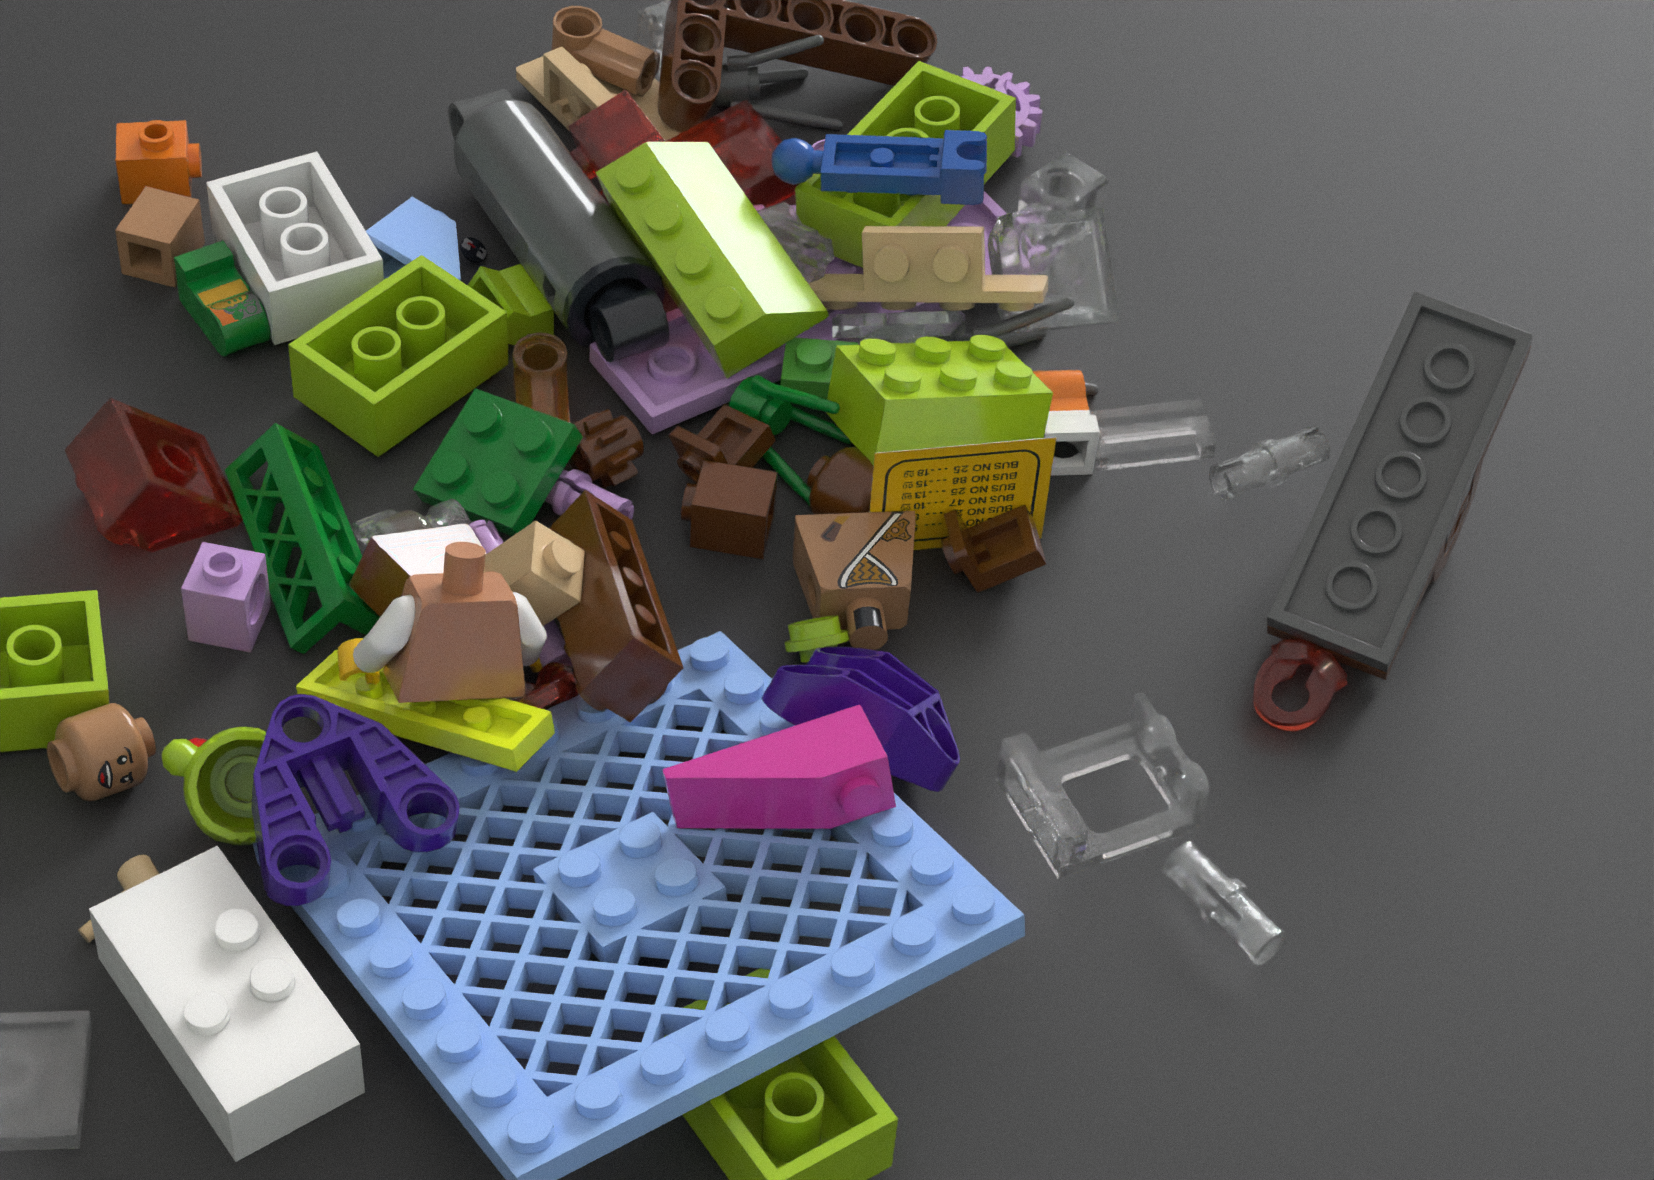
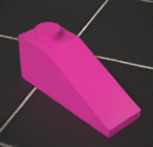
M861 705L662 769L673 819L677 828L831 829L896 807L888 756Z

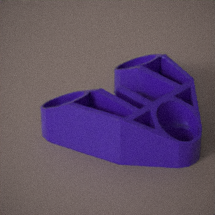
M855 647L816 648L807 665H785L779 667L761 697L764 704L770 710L795 726L861 705L888 756L890 774L931 791H942L960 762L959 750L939 691L889 652Z
M298 694L287 697L279 702L272 713L253 774L251 808L261 875L267 896L274 902L285 906H300L320 898L328 889L331 855L316 826V817L300 788L304 787L328 832L335 829L339 833L346 832L352 829L353 822L364 818L366 815L363 806L343 772L347 770L376 825L380 824L399 846L412 852H431L441 849L455 837L460 809L456 794L383 724L313 695ZM307 717L316 722L321 727L322 732L313 741L302 743L288 738L282 728L286 722L293 718ZM421 813H433L443 816L446 820L437 828L423 829L414 825L409 820V817ZM294 865H307L319 870L315 877L301 883L291 882L279 872L286 867Z

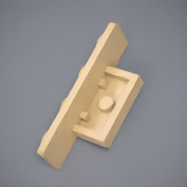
M865 226L862 231L863 274H815L809 283L824 307L832 310L854 308L858 305V302H881V307L887 310H906L915 307L916 302L939 303L940 308L950 311L968 310L975 307V303H998L999 308L1002 310L1025 311L1032 309L1034 303H1043L1048 291L1047 275H985L984 227Z

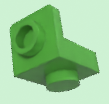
M793 338L785 345L781 386L827 399L836 345H858V342Z

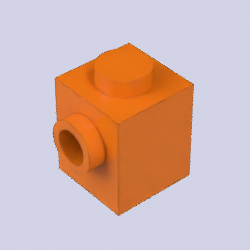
M186 120L117 123L115 161L122 204H134L145 186L192 198V178H202L200 144H189Z

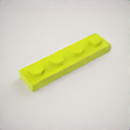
M338 650L331 653L296 685L297 694L316 696L383 724L395 736L515 772L555 734L551 711L506 698L398 703L383 672L384 667L380 670V681L377 684H367L365 673H356L349 676L347 681H341L339 679Z

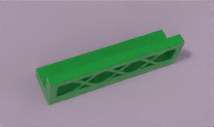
M274 423L225 469V473L254 551L264 553L266 556L269 591L289 646L305 654L339 622L367 635L380 616L349 586L362 558V554L319 446ZM267 461L268 468L261 490L253 489L249 477ZM276 503H282L285 510L278 532L270 533L268 527ZM300 547L302 555L295 577L287 578L285 570L292 548ZM310 592H317L323 607L304 623L302 616Z

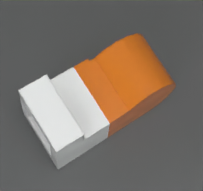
M1033 371L1053 392L1044 438L1056 437V442H1069L1078 450L1076 455L1069 458L1054 456L1051 476L1093 475L1100 431L1096 415L1090 414L1082 371Z

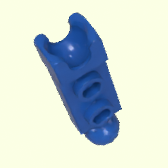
M945 130L944 139L826 134L824 150H814L806 141L791 138L782 141L776 146L772 153L771 164L775 175L783 182L792 185L806 182L813 174H821V191L941 195L942 204L979 205L984 201V174L987 169V135L980 131Z

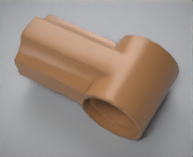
M569 6L556 12L553 17L551 51L562 46L580 64H585L594 77L640 97H643L651 88L660 65L659 53L602 29V18L590 8Z

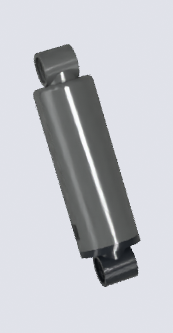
M499 89L450 103L448 116L454 138V159L457 172L570 336L582 347L590 348V344L596 342L603 358L611 363L665 346L669 342L670 334L667 316L663 308L665 289L662 277L543 115L531 104L513 99L507 89Z

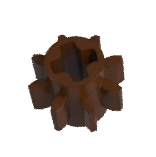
M606 409L601 413L595 412L573 423L583 436L569 460L573 469L588 474L592 482L598 480L600 487L603 489L610 485L615 487L638 475V471L632 461L643 455L644 446L639 431L629 418L620 415L613 419L610 410Z

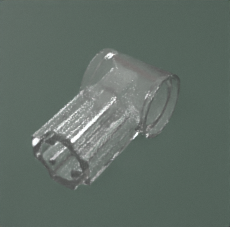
M780 202L758 210L757 212L807 283L823 278L828 264L834 259L832 239L802 224L795 210L786 202Z

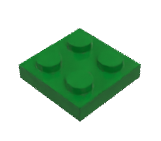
M475 388L413 490L422 502L474 522L478 520H485L486 523L491 521L497 531L513 536L532 523L583 436L572 423Z

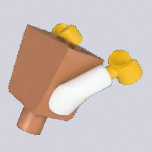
M453 542L445 547L443 573L413 574L405 582L402 596L391 602L364 638L347 640L338 647L339 679L347 681V678L353 674L365 673L367 684H377L380 681V670L384 667L383 672L398 703L524 697L523 666H530L533 673L542 671L543 668L539 656L547 639V634L524 595L512 592L502 574L494 571L484 572L486 550L482 546L471 542Z

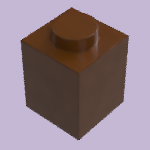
M704 460L697 485L687 483L682 501L681 520L691 521L690 547L764 559L775 517L778 472Z

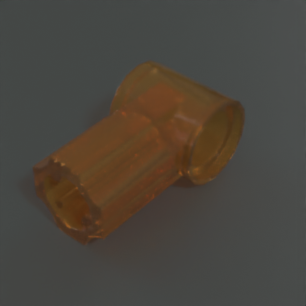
M538 332L528 334L515 344L513 350L515 401L517 404L570 423L568 351L566 346L558 337L549 333Z

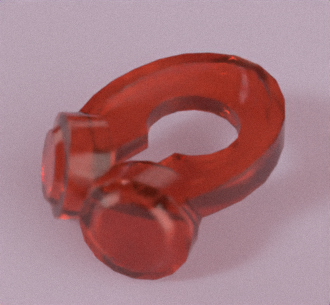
M1291 639L1279 641L1277 644L1271 645V656L1261 665L1256 675L1253 689L1255 710L1260 718L1272 728L1283 731H1298L1307 728L1325 714L1331 704L1334 692L1348 684L1347 674L1331 652H1326L1323 648L1316 650L1315 645L1308 643L1306 640ZM1310 664L1313 671L1306 682V688L1309 691L1308 703L1302 709L1293 712H1287L1275 706L1271 697L1273 688L1284 680H1291L1299 665Z
M562 662L546 664L540 670L536 684L524 681V697L506 699L544 709L546 705L556 706L570 700L579 694L575 686L577 679L573 666Z

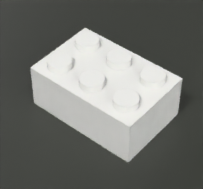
M318 152L206 182L212 234L216 242L224 240L234 255L235 268L249 286L250 292H253L262 304L270 327V338L274 345L297 339L384 280L382 257Z

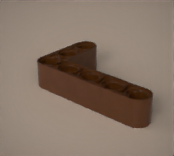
M671 0L665 20L657 103L658 114L668 127L679 132H691L703 124L720 89L724 47L754 53L795 40L821 35L824 38L822 45L778 58V60L895 86L918 61L928 63L936 50L937 36L932 26L918 17L846 0Z

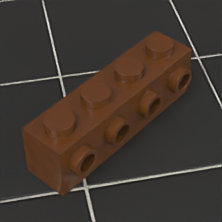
M584 490L549 528L585 551L581 602L558 616L557 619L566 643L564 650L571 659L577 679L576 690L581 698L592 708L600 712L609 709L631 723L648 704L656 702L664 694L668 684L683 669V665L633 521Z

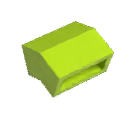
M521 264L500 271L483 266L479 267L468 286L507 312L508 344L522 347L554 336L553 309Z

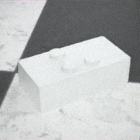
M218 846L89 908L99 960L235 1162L365 1093L359 1041Z

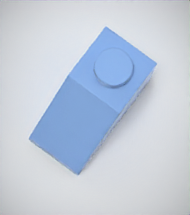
M411 197L366 230V233L383 259L384 279L420 255H423L461 281L456 222L443 212L435 210L416 198Z

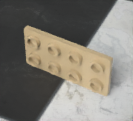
M562 46L544 53L542 57L516 67V79L605 166L645 142H708L721 161L728 157V147L704 124L691 132H679L671 129L662 121L657 107L659 82L655 78L651 88L643 97H640L594 77L585 64H580Z

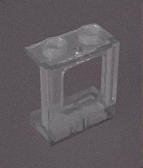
M1143 692L1134 695L1128 723L1041 753L1027 732L1002 740L996 782L1057 879L1199 830L1205 801L1209 795L1206 775L1198 763L1190 762L1177 743L1174 729L1168 718L1156 712ZM1124 760L1139 762L1167 802L1169 809L1106 833L1091 831L1062 788V783Z

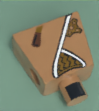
M915 511L795 515L793 565L812 617L838 615L841 630H848L849 641L852 647L870 650L879 649L888 640L887 630L901 629L907 625L912 581Z

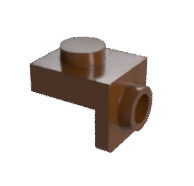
M725 404L697 435L679 426H676L669 434V438L679 456L677 459L679 468L696 483H698L704 460L753 468L776 441L769 425Z
M1026 505L967 528L956 509L944 513L949 537L942 539L941 545L947 562L954 574L964 571L977 593L1047 565L1034 518Z

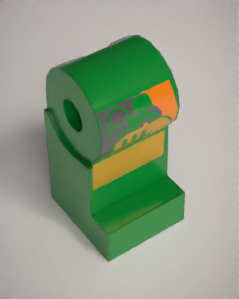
M224 240L174 257L179 301L221 356L225 357L243 348L269 341L270 327L262 304L257 296L250 292L249 286L235 268L234 255Z

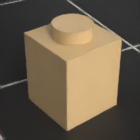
M535 520L486 554L484 572L494 571L502 574L512 592L519 593L527 598L544 626L581 602L585 551Z

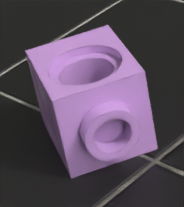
M202 542L181 587L188 641L251 653L271 607L266 556L264 553Z

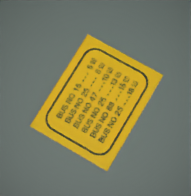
M1056 437L875 453L869 512L915 511L914 550L942 548L941 540L949 537L944 513L954 509L957 510L967 528L1026 505L1034 518L1039 538H1042Z

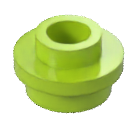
M838 615L824 616L788 624L790 640L785 641L784 644L786 652L799 651L801 662H808L816 648L838 647L837 644L849 641L848 630H841Z

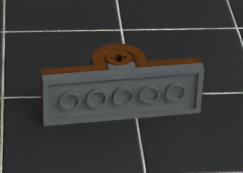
M1414 291L1268 613V634L1387 680L1427 586L1439 578L1459 537L1477 489L1483 459L1529 357L1532 333Z

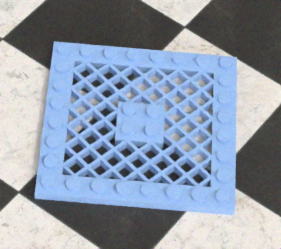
M721 631L701 638L693 644L678 650L683 669L668 684L664 694L656 702L648 704L631 723L609 709L600 712L592 708L578 695L547 709L552 713L555 734L517 772L455 753H449L425 764L456 794L460 805L456 834L468 835L466 842L451 841L441 849L431 852L405 850L390 837L380 824L376 825L360 794L357 797L366 815L364 818L353 822L352 829L346 832L339 833L337 829L328 832L318 813L315 814L316 826L331 855L328 889L320 898L311 903L291 907L505 1180H558L1025 936L1024 914L895 793L896 807L831 829H765L763 835L736 833L734 832L735 828H716L715 831L677 828L673 819L668 793L652 792L654 786L666 787L662 769L683 763L664 760L665 755L693 757L692 759L795 726L770 710L761 698L772 678ZM677 725L703 727L702 732L675 729ZM722 729H723L727 734H722V733H721ZM620 751L646 753L644 759L620 757L618 755ZM562 778L588 780L586 786L560 784ZM608 782L634 784L632 790L606 788ZM504 805L528 807L526 814L502 812L501 810ZM549 809L575 812L573 818L547 816ZM421 813L410 816L409 820L420 828L433 829L442 825L446 818L433 813ZM595 814L622 816L620 822L593 820ZM662 820H669L668 826ZM783 830L813 833L811 839L781 837ZM830 835H832L838 842L829 841ZM490 837L515 839L513 846L487 844ZM536 841L562 844L560 851L534 848ZM254 843L253 847L257 863L260 866L257 843ZM696 856L706 857L704 864ZM724 859L754 861L752 868L722 866ZM383 861L407 863L404 871L380 868ZM772 863L803 866L801 873L771 870ZM294 865L286 867L279 872L287 880L301 883L315 877L319 870L307 865ZM429 866L454 868L451 875L426 873ZM820 868L852 870L850 877L819 875ZM476 870L502 872L499 880L473 877ZM869 872H870L877 880L867 879ZM523 874L534 875L535 883L520 882ZM727 894L743 895L741 902L727 901ZM382 896L392 897L389 904L384 900ZM761 897L792 900L790 907L760 904ZM414 899L440 901L436 909L411 907ZM810 901L842 904L840 912L808 909ZM461 903L487 906L484 914L458 911ZM859 906L892 909L890 917L858 914ZM509 908L536 910L533 918L506 916ZM556 913H558V915L564 921H554ZM701 927L732 929L729 937L699 935ZM750 931L781 934L779 942L750 940L748 938ZM413 934L425 935L422 943ZM800 936L832 939L829 947L798 944ZM446 938L473 940L470 949L443 946ZM495 942L522 945L518 954L491 951ZM543 947L571 950L568 958L540 956ZM591 952L597 957V959L600 962L588 961ZM640 957L670 960L667 968L638 966ZM689 962L720 965L718 973L687 970ZM739 967L770 969L768 978L737 975ZM446 974L458 975L455 985ZM480 978L508 980L504 990L477 987ZM529 983L557 985L554 995L526 992ZM578 988L607 990L604 1000L575 997ZM627 993L657 995L654 1005L624 1002ZM677 998L708 1001L705 1010L674 1007ZM480 1015L493 1017L490 1026L486 1024ZM515 1019L543 1022L540 1032L511 1029ZM564 1024L594 1027L590 1037L561 1034ZM614 1029L645 1032L641 1043L611 1039ZM515 1058L529 1059L525 1070ZM550 1062L580 1065L576 1076L547 1073Z

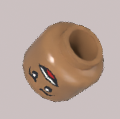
M110 703L60 721L56 728L55 740L48 742L47 745L49 763L58 785L65 793L74 791L76 795L85 801H95L143 783L148 772V757L156 753L155 740L146 720L142 717L134 719L124 707L116 703Z

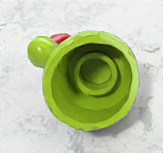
M229 728L213 735L208 740L202 738L190 740L173 739L162 751L163 767L171 775L184 777V800L191 816L201 831L215 841L239 846L257 843L251 808L253 774L266 732L259 728Z

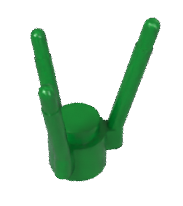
M760 375L744 379L731 396L730 407L769 425L773 435L782 432L791 419L843 443H852L835 424L791 404L794 403L814 410L837 414L840 411V405L837 402L774 384ZM770 447L762 457L810 506L809 496L811 489L782 457Z

